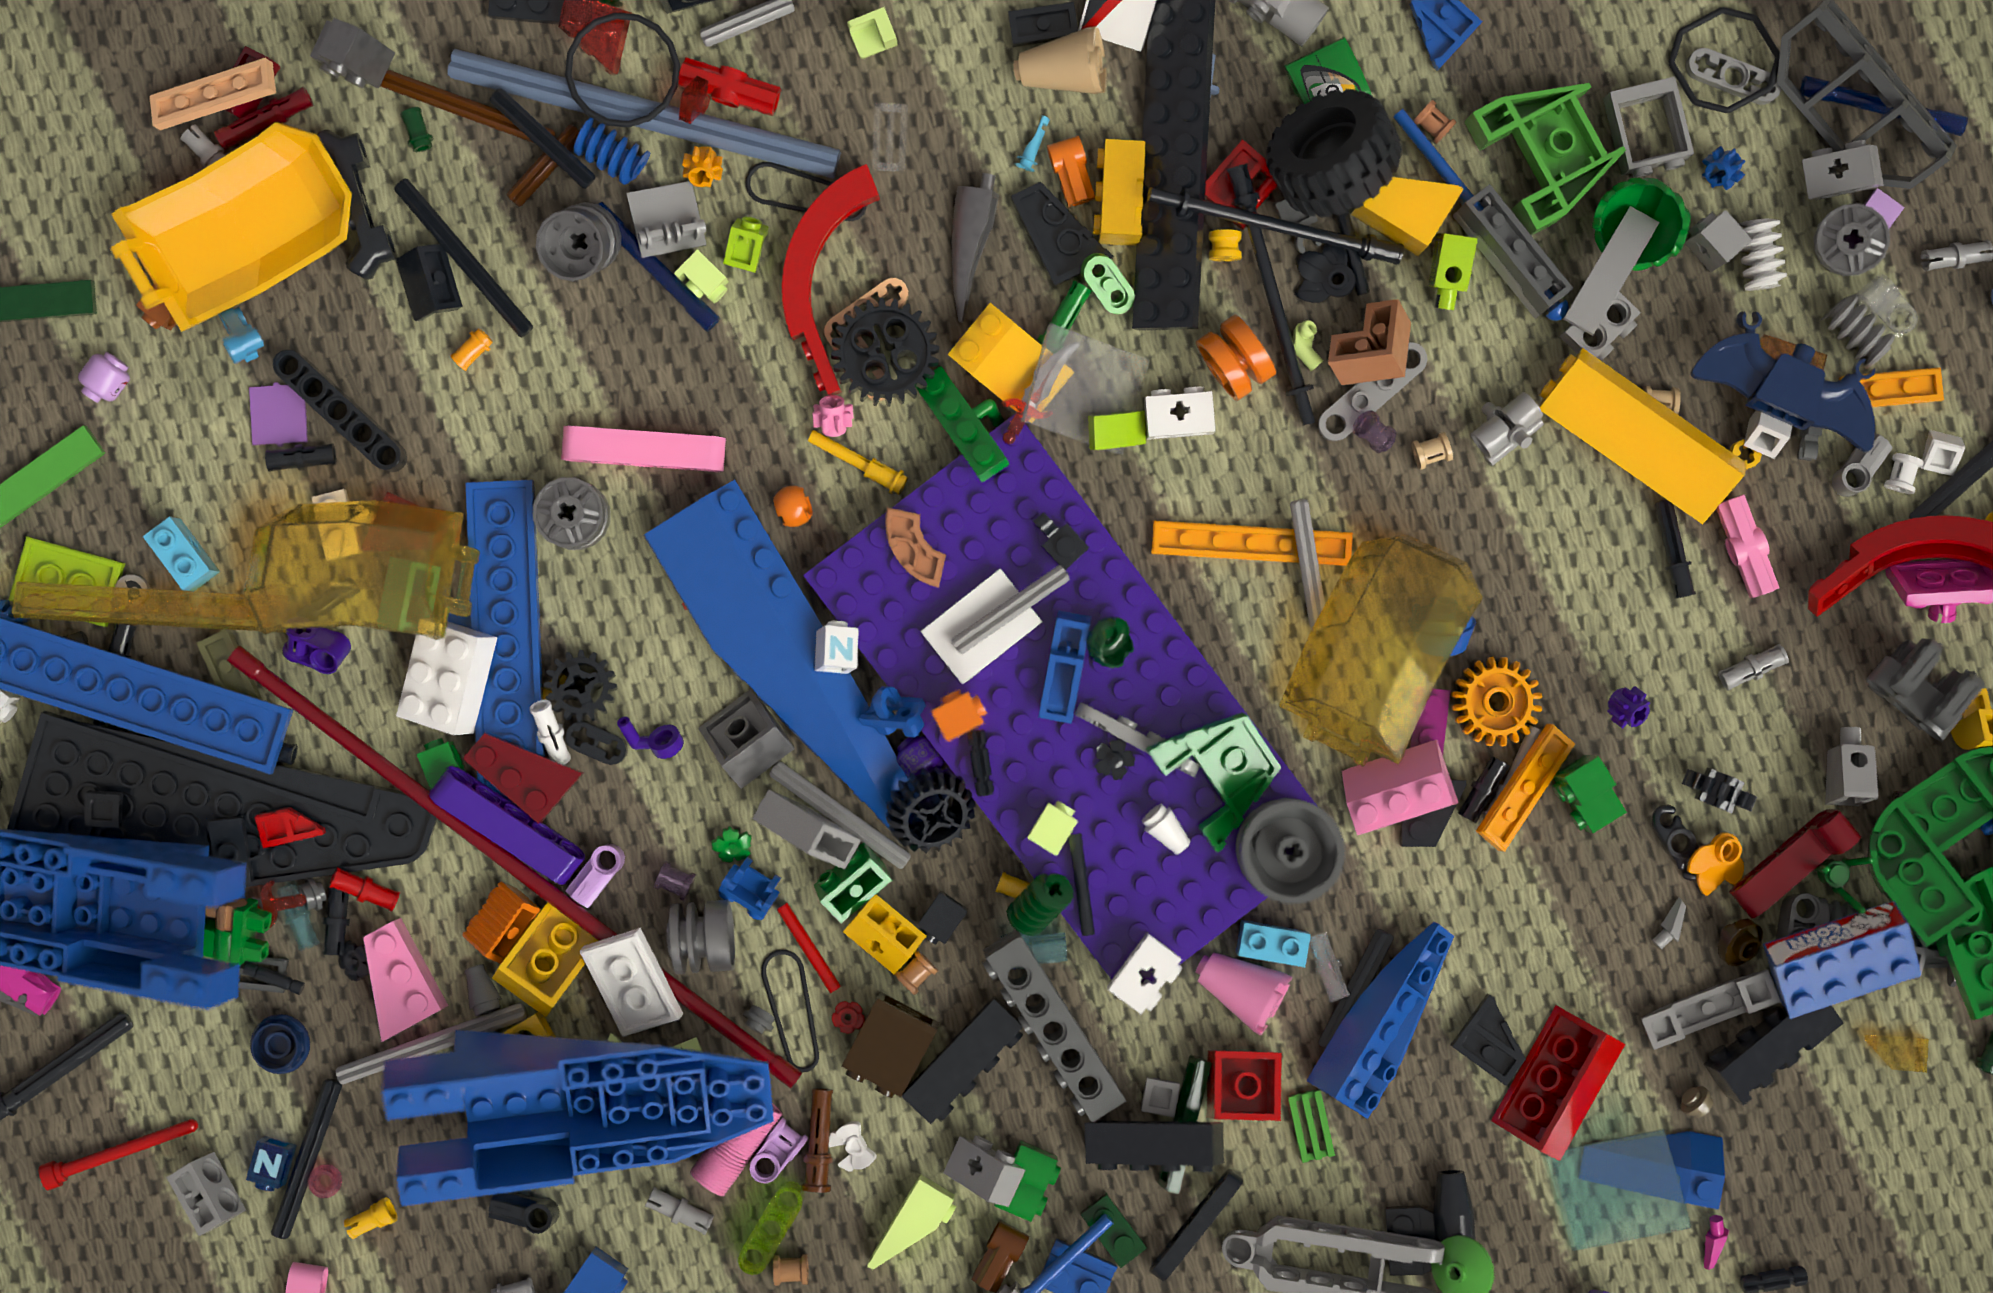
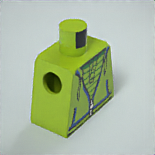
M1436 233L1429 286L1437 287L1435 308L1454 310L1457 291L1467 292L1478 238ZM1452 267L1455 270V277L1453 280L1448 281L1445 273L1448 268Z

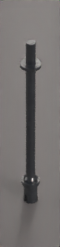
M1248 164L1227 169L1235 199L1232 200L1234 206H1238V209L1257 213L1255 207L1260 197L1258 192H1254ZM1246 225L1292 389L1285 392L1286 397L1294 395L1302 426L1314 423L1315 419L1307 391L1314 389L1313 384L1305 385L1262 229Z
M1183 187L1180 194L1150 188L1147 196V201L1176 207L1177 217L1182 218L1187 210L1358 251L1361 259L1367 261L1373 258L1398 265L1404 253L1403 244L1379 240L1373 234L1368 233L1362 238H1357L1192 198L1187 187Z

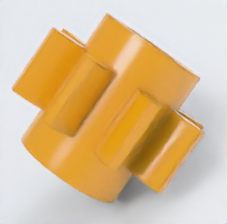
M694 146L692 155L684 154L682 176L684 178L688 177L693 186L711 187L713 179L721 180L723 157L717 156L711 147Z

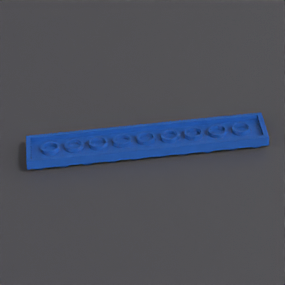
M534 480L465 483L471 629L498 637L475 726L476 742L484 733H489L544 757L545 746L544 743L538 740V728L530 711L533 703L543 700L536 525L533 520V504L535 502ZM477 772L478 781H480L481 783H483L484 785H486L502 797L512 802L507 796H505L500 790H498L493 784H491L486 778H484L479 772Z
M0 617V689L268 774L274 773L294 709Z

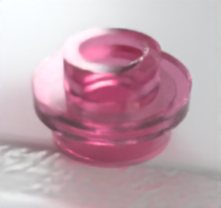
M319 1165L309 1175V1189L319 1198H330L341 1189L342 1175L333 1165ZM322 1175L330 1177V1186L326 1187L321 1184L320 1179Z

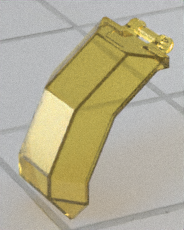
M376 500L299 504L281 511L254 531L244 586L246 607L258 628L264 634L281 629L358 626L424 635L434 640L445 638L449 613L460 617L471 615L472 603L469 600L474 566L479 562L480 552L475 548L459 545L464 515L460 512ZM455 560L461 562L456 599L450 597Z
M1407 534L1362 541L1350 558L1313 625L1279 704V707L1308 720L1303 738L1311 742L1316 740L1353 758L1354 763L1362 767L1367 763L1371 752L1399 765L1405 756L1407 745L1437 679L1470 618L1483 599L1467 562ZM1321 726H1323V727H1325V728H1327V729H1329V730H1331V731H1333V732H1335V733H1337V734H1339V735H1341V736H1343V737H1345V738H1347V739H1349V740H1351V741H1353V742H1355V743H1357V744H1360V745L1357 746V745H1355V744H1353V743H1351V742H1349V741H1346V740H1344V739H1342V738H1340V737H1338V736H1336V735H1334V734H1332V733H1330V732H1328V731L1322 729Z

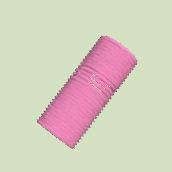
M772 1103L774 1122L716 1145V1147L704 1150L702 1156H700L694 1167L690 1170L692 1177L714 1194L725 1196V1193L731 1188L733 1182L739 1177L746 1164H748L766 1136H768L770 1130L774 1128L778 1119L782 1117V1112Z

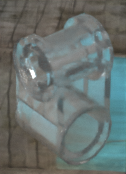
M1878 274L1856 293L1858 296L1857 306L1865 304L1867 306L1865 314H1875L1877 318L1874 323L1876 325L1882 323L1885 325L1886 328L1883 332L1885 335L1892 333L1895 338H1899L1913 330L1917 325V312L1900 294L1895 284L1887 276ZM1900 315L1903 321H1901L1899 326H1896L1894 321Z

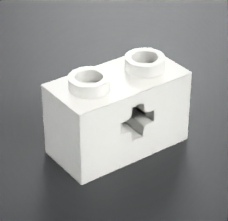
M1204 387L1184 388V394L1171 395L1170 389L1151 391V396L1144 399L1147 440L1211 435L1215 432L1212 391L1204 392ZM1176 404H1181L1182 410H1188V413L1183 416L1182 421L1177 419V415H1170V411L1175 409Z
M1147 932L1113 977L1107 988L1140 1014L1145 1009L1151 1011L1162 996L1158 991L1165 981L1171 984L1180 973L1182 967L1178 964L1182 959ZM1150 967H1153L1152 974L1155 979L1152 982L1146 979L1141 983L1142 977L1139 971L1141 969L1147 971Z

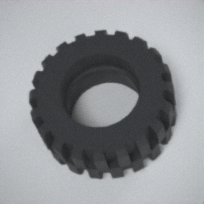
M1345 89L1344 92L1333 90L1329 91L1328 95L1322 96L1319 94L1312 97V101L1300 104L1296 107L1294 113L1291 115L1287 114L1282 119V125L1275 128L1272 133V140H1269L1266 151V164L1290 207L1305 215L1314 217L1317 214L1319 217H1330L1333 213L1337 215L1345 214L1348 209L1353 207L1357 209L1365 205L1364 201L1370 197L1372 199L1380 193V189L1390 183L1393 176L1392 173H1396L1402 155V145L1382 103L1377 98L1366 92H1358L1354 89Z

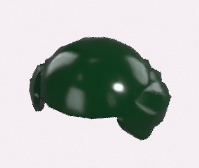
M1116 616L1105 617L1094 625L1087 639V648L1089 655L1093 657L1095 662L1112 669L1114 667L1118 668L1124 665L1125 658L1134 651L1133 641L1129 635V626L1122 618Z

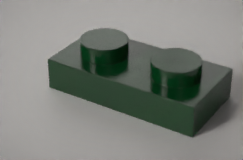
M1105 1193L1080 1212V1215L1089 1227L1105 1213L1113 1220L1114 1224L1098 1239L1118 1266L1122 1268L1146 1250L1147 1246L1109 1195Z

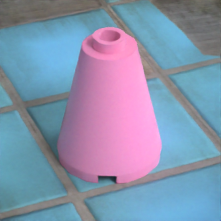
M1215 952L1210 957L1204 955L1195 973L1200 975L1198 982L1258 1035H1262L1268 1027L1265 1024L1268 1017H1274L1290 986L1288 983L1293 978L1287 973Z

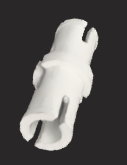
M537 701L531 705L530 711L538 728V740L544 743L550 759L565 765L571 760V755L563 739L564 729L560 723H557L550 701ZM547 725L549 726V729H550V731H551V733H552V736H553V738H554V741L552 740V737L550 736V733H549V730H548V728H547Z

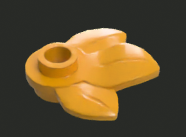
M1722 832L1716 835L1710 844L1699 847L1688 862L1687 870L1692 874H1697V885L1705 896L1711 894L1724 880L1735 885L1742 878L1744 872V862L1740 857L1742 846L1737 837L1731 833Z

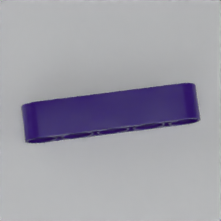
M449 766L429 792L430 798L439 807L558 884H566L585 859L583 851L574 843L545 824H538L521 808L458 767Z

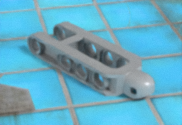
M1279 1215L1260 1227L1258 1232L1248 1230H1233L1229 1232L1222 1244V1253L1231 1265L1253 1270L1267 1290L1281 1293H1436L1428 1288L1382 1281L1384 1261L1386 1259L1412 1263V1260L1442 1265L1445 1249L1444 1244L1431 1239ZM1280 1239L1304 1243V1247H1310L1312 1244L1337 1248V1252L1344 1253V1250L1369 1253L1371 1258L1368 1279L1279 1265L1272 1258L1274 1242Z

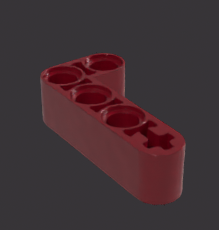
M1823 810L1740 879L1730 889L1729 893L1751 919L1756 918L1768 910L1830 855L1845 853L1857 844L1862 836L1840 810Z

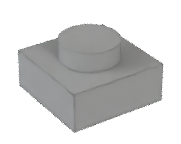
M1146 1076L1141 1111L1174 1117L1180 1083Z

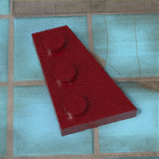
M484 733L463 757V760L538 824L543 822L584 774L582 771L533 753L489 733Z

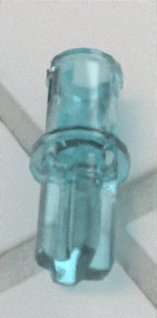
M289 884L278 889L277 894L287 917L284 922L286 925H290L298 945V950L304 951L306 947L310 949L318 945L320 942L309 919L311 912L306 911L297 886Z

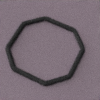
M1721 7L1682 27L1677 32L1669 57V67L1692 104L1722 113H1731L1769 93L1774 88L1778 74L1780 51L1759 17L1754 14ZM1721 14L1753 21L1775 57L1767 86L1728 107L1697 99L1675 63L1683 34Z

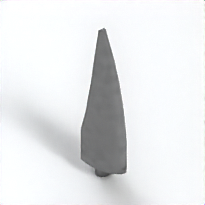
M987 173L982 174L980 188L957 187L952 230V275L958 322L962 323L966 314L974 274L988 236L993 228L999 195L993 191L996 176Z

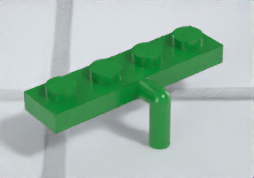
M942 366L934 370L935 375L933 379L924 377L927 383L926 390L917 386L915 388L979 480L983 483L1010 465V463L980 419L987 415L992 425L998 427L1004 423V418L993 399H986L971 409Z

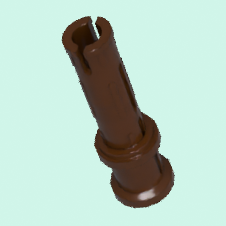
M813 1088L811 1090L809 1151L803 1155V1162L806 1163L805 1183L801 1184V1190L807 1192H831V1185L828 1184L829 1164L833 1162V1157H831V1153H828L833 1090Z

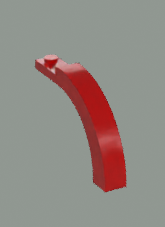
M867 164L837 179L810 205L792 235L783 266L782 303L790 336L793 340L805 336L806 341L801 342L805 356L808 361L814 359L818 368V372L813 373L819 391L826 390L828 395H836L842 393L815 324L811 303L812 278L818 257L825 243L837 227L856 211L880 200Z
M1926 516L1895 522L1868 533L1850 544L1849 560L1841 562L1827 578L1818 579L1812 584L1808 594V610L1818 617L1878 572L1911 560L1952 558L1970 561L1993 570V522L1963 516Z

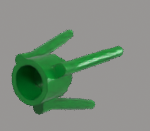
M1873 857L1844 858L1841 861L1826 859L1814 869L1817 871L1819 880L1826 885L1832 886L1834 893L1839 894L1860 914L1866 912L1865 908L1844 890L1843 885L1850 878L1849 868L1851 866L1871 864L1874 862Z

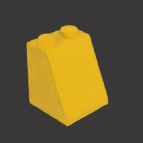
M1392 177L1390 183L1387 186H1383L1375 198L1372 199L1370 197L1364 201L1365 205L1357 209L1354 208L1351 215L1395 243L1403 244L1405 249L1419 256L1430 244L1463 191V188L1458 185Z

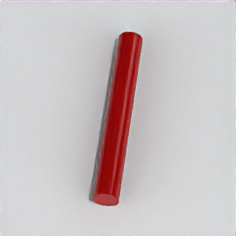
M788 902L776 909L829 993L840 988V983Z

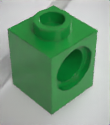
M443 738L431 741L423 745L425 751L417 754L430 790L449 766H455L465 771L454 741L444 743Z

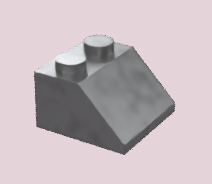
M752 688L698 728L721 767L741 789L795 749Z

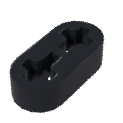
M577 722L572 724L566 732V742L570 748L609 765L619 764L627 756L628 746L623 738L593 724ZM583 727L586 728V735L595 739L594 745L588 742H582L580 746L577 745V738L573 736L574 731H581ZM613 741L618 742L617 749L621 750L619 756L613 755L609 759L607 758L608 752L598 746L600 742L612 744Z

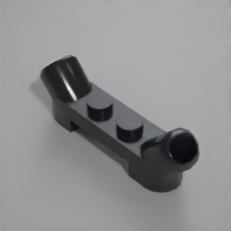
M325 129L320 131L317 136L352 193L349 225L352 231H357L359 237L345 264L347 269L366 280L373 279L381 263L396 260L397 254L390 230L384 225L374 226L358 171L371 167L366 149L359 133L341 137Z

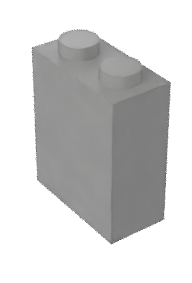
M768 790L753 817V820L805 853L843 869L847 867L861 839L806 805L772 790Z

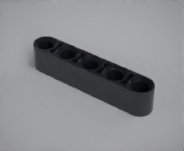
M282 350L276 354L273 359V369L277 376L371 463L381 470L392 473L404 468L407 463L405 449L314 364L293 350ZM296 358L298 369L293 374L288 375L285 370L286 363L290 359ZM315 381H321L323 385L321 394L317 397H312L309 391L310 386ZM345 403L347 414L344 418L336 420L334 417L335 407L338 404ZM369 425L372 431L371 437L368 441L361 443L358 438V432L363 426ZM388 448H394L396 451L395 461L390 465H385L382 459L384 451Z

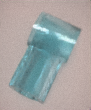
M1065 932L1038 934L1036 936L1020 933L1039 964L1068 961ZM1015 966V967L1011 968L1010 970H1012V969H1023V967H1021V966Z

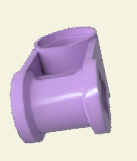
M782 1117L754 1155L750 1163L751 1176L760 1183L772 1182L787 1163L791 1162L808 1140V1137L806 1135L800 1136L786 1125V1119ZM761 1158H769L773 1161L775 1170L770 1174H762L757 1169V1161Z

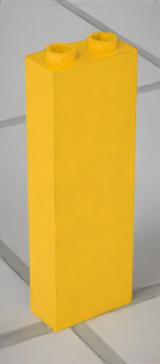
M1584 348L1576 356L1570 354L1559 368V371L1562 372L1556 382L1550 379L1539 394L1543 398L1539 406L1543 413L1702 525L1745 476L1747 466L1745 461Z

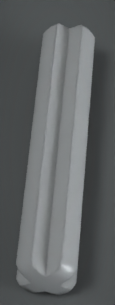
M792 0L766 1L702 28L700 36L706 47L713 46L794 11Z

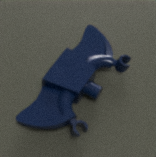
M1757 311L1752 312L1753 320L1751 325H1748L1746 322V312H1740L1737 315L1736 321L1741 329H1745V333L1728 337L1711 347L1697 361L1690 372L1694 379L1717 382L1734 388L1748 398L1746 406L1803 431L1812 425L1813 427L1824 428L1838 433L1862 452H1869L1873 448L1875 438L1874 413L1870 398L1860 380L1872 377L1875 374V368L1868 375L1861 374L1859 366L1867 360L1862 359L1854 364L1852 368L1853 374L1848 373L1839 381L1825 380V371L1811 365L1815 349L1802 343L1796 344L1792 356L1781 353L1774 359L1762 349L1760 336L1755 331L1762 322V316Z

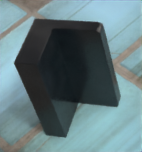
M441 244L417 246L396 259L414 321H422L432 314L456 311L463 307L447 252Z

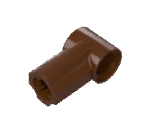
M999 1220L987 1242L986 1247L988 1248L976 1267L971 1280L985 1290L997 1293L1013 1262L1016 1263L1023 1253L1030 1236Z

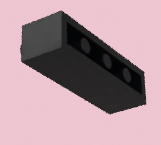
M993 996L905 1089L902 1098L930 1124L936 1119L942 1122L954 1109L951 1103L959 1094L962 1097L967 1096L977 1085L974 1078L982 1070L988 1073L1000 1060L997 1054L1005 1046L1011 1049L1021 1039L1023 1033L1020 1030L1023 1027L1018 1018Z
M1117 1120L1085 1123L1086 1164H1097L1098 1170H1117V1164L1129 1165L1130 1171L1149 1170V1165H1161V1171L1166 1172L1181 1171V1166H1193V1172H1212L1213 1166L1224 1163L1223 1122Z

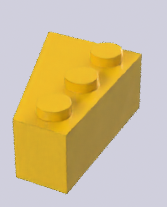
M1105 139L1104 149L1098 148L1097 168L1103 169L1102 182L1096 181L1095 201L1101 202V215L1094 214L1093 235H1099L1100 244L1137 246L1140 242L1142 235L1141 211L1143 208L1145 141Z

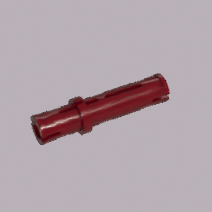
M303 86L280 99L273 98L269 100L270 104L215 130L214 134L219 144L226 150L236 143L265 130L276 122L282 124L288 122L289 117L314 106L308 91Z

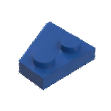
M1412 0L1409 4L1436 71L1445 64L1483 22L1460 0Z

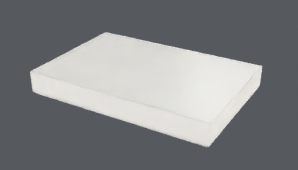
M1001 569L921 631L962 685L1042 623L1030 607L964 654H960L952 644L954 637L1019 593Z
M641 928L606 938L581 948L580 953L623 1037L679 1020L682 1017L683 1012Z

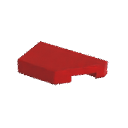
M291 807L264 812L254 816L263 849L326 833L325 827Z

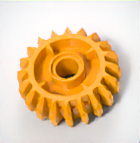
M1494 657L1487 658V668L1484 667L1481 661H1475L1474 667L1477 673H1474L1469 668H1465L1463 673L1469 680L1457 679L1455 683L1462 687L1463 691H1453L1451 694L1454 698H1461V704L1451 706L1452 711L1462 710L1463 715L1455 718V722L1460 724L1467 721L1468 724L1463 728L1462 732L1469 734L1475 729L1476 732L1473 736V741L1480 742L1484 735H1486V746H1493L1496 737L1499 746H1506L1507 735L1513 743L1519 742L1517 730L1524 735H1529L1530 730L1525 723L1528 722L1536 725L1538 720L1530 714L1532 711H1542L1541 706L1533 705V699L1542 698V693L1531 692V688L1539 684L1538 681L1531 680L1526 682L1525 679L1530 676L1531 671L1525 669L1518 674L1517 672L1520 668V662L1514 661L1508 669V659L1506 657L1500 658L1498 667ZM1495 692L1500 693L1504 698V705L1499 711H1494L1489 705V698Z

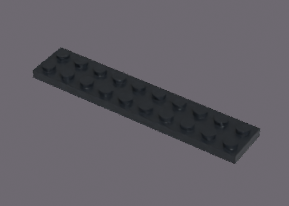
M1157 0L1148 28L1142 141H1145L1143 208L1141 211L1142 235L1140 242L1136 246L1135 299L1132 329L1138 331L1198 329L1204 214L1187 210L1182 218L1177 217L1176 207L1147 201V196L1150 188L1180 194L1181 189L1187 187L1190 190V197L1205 201L1215 0Z

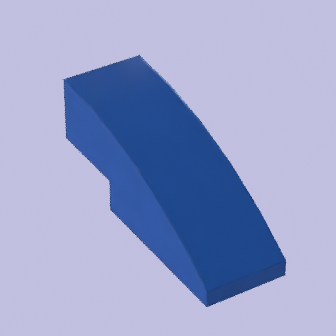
M1058 610L1038 718L1072 724L1091 616Z

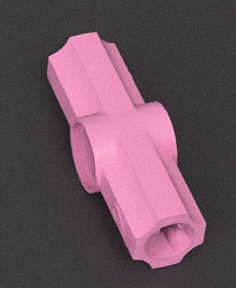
M1745 495L1722 502L1716 509L1727 536L1725 539L1726 549L1732 563L1739 568L1749 597L1755 598L1779 589L1778 581L1767 556L1769 554L1767 539L1763 531L1756 527Z

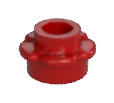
M842 1001L836 1005V1011L832 1014V1023L835 1027H839L842 1033L851 1034L855 1029L862 1027L865 1017L862 1015L863 1009L858 1003ZM846 1014L851 1015L850 1020L845 1019Z

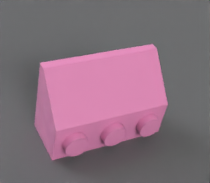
M1437 739L1342 771L1346 803L1357 835L1458 804Z

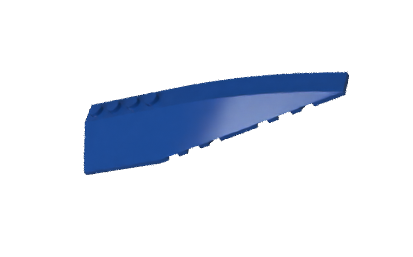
M733 480L643 535L712 651L720 659L722 658L733 669L732 671L757 693V696L765 704H768L774 710L779 719L817 757L819 756L830 767L829 769L838 778H841L852 789L853 794L861 802H864L889 829L890 826L886 820V813L888 812L886 802L892 800L890 791L900 789L898 786L899 780L907 782L909 779L897 763V757L886 736L879 734L876 727L863 726L860 722L859 717L861 714L866 713L870 707L850 672L843 674L815 671L816 631L823 626L737 482ZM913 812L909 815L908 823L912 824L914 819Z

